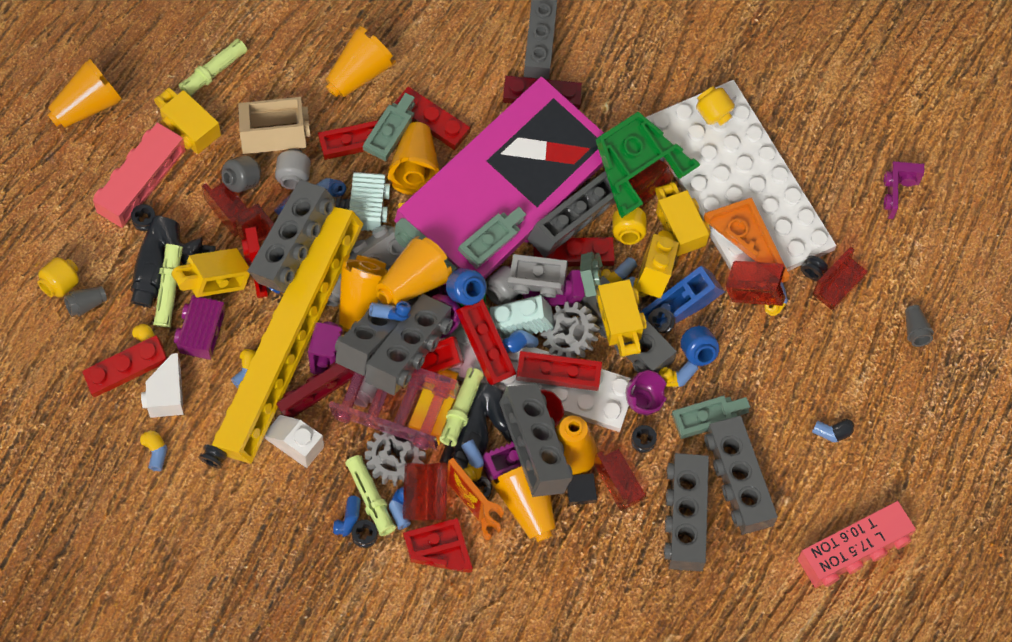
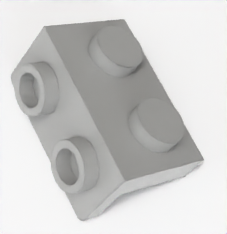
M382 225L372 232L373 235L368 239L355 242L349 259L356 260L357 255H363L386 263V268L396 261L404 247L395 239V227Z
M513 254L510 277L507 279V284L509 288L513 289V292L519 294H529V291L540 292V295L544 297H556V294L563 295L568 262L566 260Z

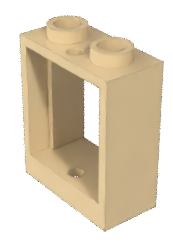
M301 97L238 103L239 130L243 154L306 148L305 137H310L308 107H302ZM297 123V124H293V125H284V126H274V127H264V128H255V129H252V127H261V126H271V125Z

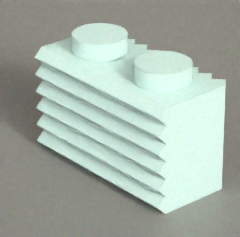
M353 172L349 210H352L363 222L362 231H374L382 223H387L388 207L383 206L384 199H389L390 183H386L385 174Z
M542 295L490 307V316L501 338H509L517 330H524L530 334L535 333L537 335L538 332L542 333L543 331L547 332L549 329L551 331L554 329L551 305Z

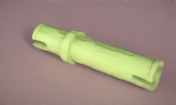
M239 39L234 40L203 66H198L190 77L179 84L180 90H184L192 96L204 85L212 83V79L247 52L245 44Z
M165 245L164 262L159 270L161 279L153 322L155 326L171 328L177 282L171 273L176 267L180 266L182 246Z
M468 368L455 403L446 415L447 422L439 439L447 446L450 445V442L451 446H456L462 428L468 423L469 410L484 377L483 372L474 368L473 374H471L473 369Z
M356 455L349 458L345 464L365 502L367 515L372 517L380 536L395 531L396 526L386 509L388 504L385 499L381 498L363 461V457Z

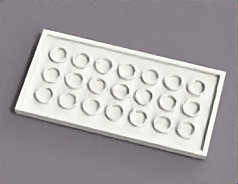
M734 80L715 87L723 88L735 104L734 110L730 113L733 117L722 126L718 123L708 125L696 109V105L699 102L697 97L699 95L646 117L664 133L663 136L673 145L678 144L684 149L682 152L685 155L699 162V167L678 179L665 160L683 191L688 190L691 198L696 199L702 220H704L706 212L752 197L787 271L805 264L808 256L819 258L835 250L837 245ZM709 225V236L742 291L774 278L771 273Z

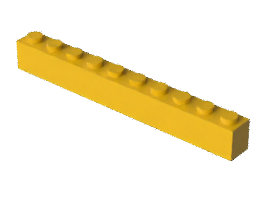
M333 207L332 212L327 216L322 225L319 235L314 239L309 248L306 258L297 269L293 281L288 285L278 307L275 309L271 322L261 338V343L250 361V366L238 386V391L228 407L226 416L220 429L216 432L212 446L224 451L227 457L252 464L278 408L276 403L282 400L313 334L315 324L319 321L341 274L343 257L350 255L364 225L352 210Z

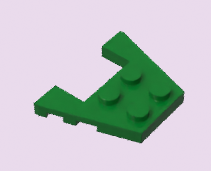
M636 112L595 139L621 218L643 204L628 180L662 157L668 162L678 179H681L700 166L697 160L694 158L690 159L682 152L684 149L678 144L673 145L663 136L664 133L640 112Z

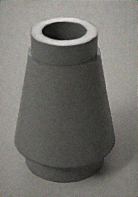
M102 286L69 291V295L64 296V302L71 317L75 315L80 317L107 301V296Z
M909 306L905 309L907 339L915 347L928 345L933 340L934 331L920 306Z

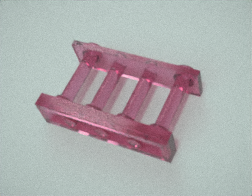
M422 368L419 370L415 369L407 385V390L395 420L391 422L378 417L388 394L377 388L368 413L352 408L365 376L355 372L342 405L332 401L329 404L332 415L340 422L349 423L353 421L412 441V445L423 450H428L429 447L437 449V439L431 435L444 399H448V397L456 399L460 388L458 380ZM424 388L432 391L434 396L422 427L418 431L404 425L418 390Z

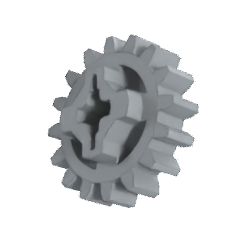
M565 302L564 309L558 305L555 306L556 313L552 314L554 329L541 333V336L547 339L543 343L544 347L550 349L549 353L551 355L557 354V356L576 358V355L584 358L585 349L591 351L594 349L590 344L591 341H598L599 339L594 335V332L600 330V327L593 324L598 318L591 313L592 310L586 306L583 307L578 302H575L574 305ZM563 345L566 347L567 345H570L569 348H562L560 346Z
M394 425L393 431L390 432L386 427H383V434L381 436L375 432L373 434L375 442L368 441L367 449L370 451L365 452V459L369 460L366 463L367 469H374L372 472L373 478L376 479L382 476V484L385 485L388 480H392L393 486H397L398 480H402L405 485L408 484V476L416 479L418 477L416 469L423 470L424 463L421 460L426 459V452L421 451L424 449L423 441L416 442L418 434L415 432L412 435H408V427H405L402 432L398 431L397 425ZM384 444V449L377 455L379 448ZM391 449L397 456H400V463L394 455H391ZM412 456H414L412 463L406 467L407 461L411 460Z

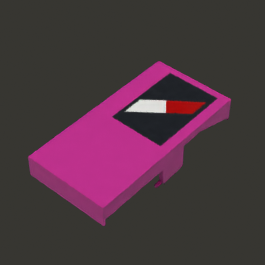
M541 76L397 210L394 221L397 223L401 218H405L423 235L435 242L457 269L468 268L475 270L486 279L523 242H529L527 238L537 222L560 206L580 185L604 166L595 140L604 132ZM520 207L526 213L525 220L518 225L520 232L478 269H475L458 251L459 246L498 213L502 214L504 212L508 216Z

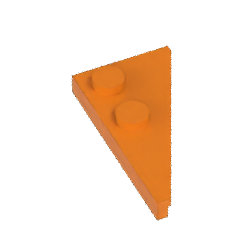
M752 197L704 214L705 222L783 283L789 280L790 275Z

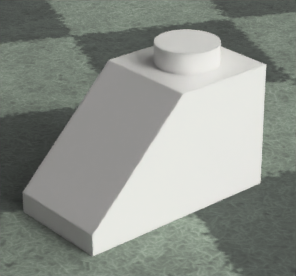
M178 353L169 356L146 381V392H141L143 409L147 408L150 418L184 415L181 363Z
M283 415L278 416L264 436L267 441L306 468L309 467L324 448L323 435L303 421Z

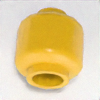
M712 86L697 97L699 102L696 105V109L708 125L718 123L722 126L733 117L730 113L734 110L735 104L723 88Z
M638 207L623 218H621L617 209L612 217L613 236L626 245L636 244L645 238L647 218L643 209Z
M55 257L40 269L37 283L41 290L49 297H64L78 284L79 277L77 272L79 269L72 260Z

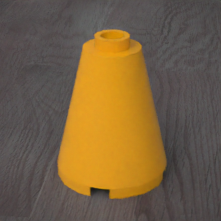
M362 26L355 30L325 79L328 83L325 87L335 97L340 95L344 98L393 67L396 63V60L391 59L393 57L391 52L374 35L369 38L364 34L367 29Z
M89 59L85 61L49 105L48 108L51 112L47 115L57 127L62 124L66 128L118 104L122 98L92 60Z
M422 122L410 123L405 130L389 166L387 176L388 181L390 179L395 190L403 194L414 195L440 171L431 129Z
M419 236L413 238L378 283L376 289L379 301L382 304L396 306L400 301L406 302L445 284L452 273L451 266L447 268L444 262L447 259L444 251L429 238L425 237L422 240L418 239Z
M350 255L343 257L338 322L343 326L342 329L348 332L355 321H359L365 316L371 303L379 302L376 287L388 271L385 269L386 263L363 255H357L356 260L349 259Z
M575 415L568 416L555 427V432L558 440L563 444L564 456L567 464L572 468L573 475L586 474L592 469L596 461L597 445L585 420Z
M522 466L497 477L498 480L491 481L493 488L529 539L536 538V541L540 542L553 536L551 531L556 529L551 497L550 495L532 497Z

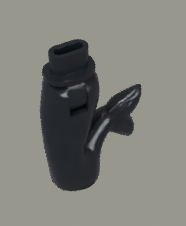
M154 216L136 259L133 284L130 288L133 295L130 302L135 305L151 308L154 298H158L161 279L159 270L163 266L164 247L166 244L183 247L180 261L186 265L189 255H194L200 250L203 238L199 237L187 243H182L180 241V224L177 221L167 217Z
M480 383L468 413V423L462 428L457 444L453 446V453L450 456L451 459L454 458L463 470L467 468L469 460L461 445L474 440L482 457L487 451L489 443L487 415L493 425L502 432L508 443L513 442L499 403L504 392L486 383Z

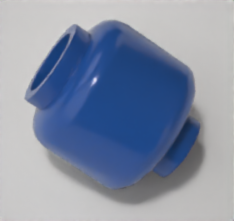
M457 269L449 275L446 282L448 296L453 301L463 305L479 303L486 293L487 284L485 278L479 272L472 269Z
M695 326L688 329L682 335L680 341L681 349L688 361L693 365L705 366L712 363L718 357L720 351L719 343L712 331L707 327Z

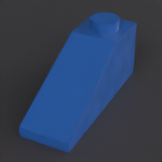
M700 266L665 292L661 299H656L639 313L643 312L645 319L648 321L649 315L654 309L664 308L674 314L676 324L706 307L725 291L713 273L707 268ZM665 314L662 315V318H657L656 323L660 324L659 328H661L663 323H667V318L663 317Z

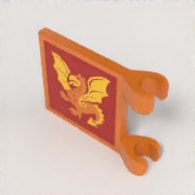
M454 458L448 461L446 482L479 521L484 539L490 540L491 535L487 532V529L494 528L497 533H500L501 526L489 514L497 512L502 518L504 515L503 508L496 503L488 501Z

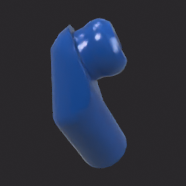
M350 496L347 498L344 521L339 519L334 521L333 533L335 535H343L345 537L351 533L354 524L359 518L361 505L359 497Z

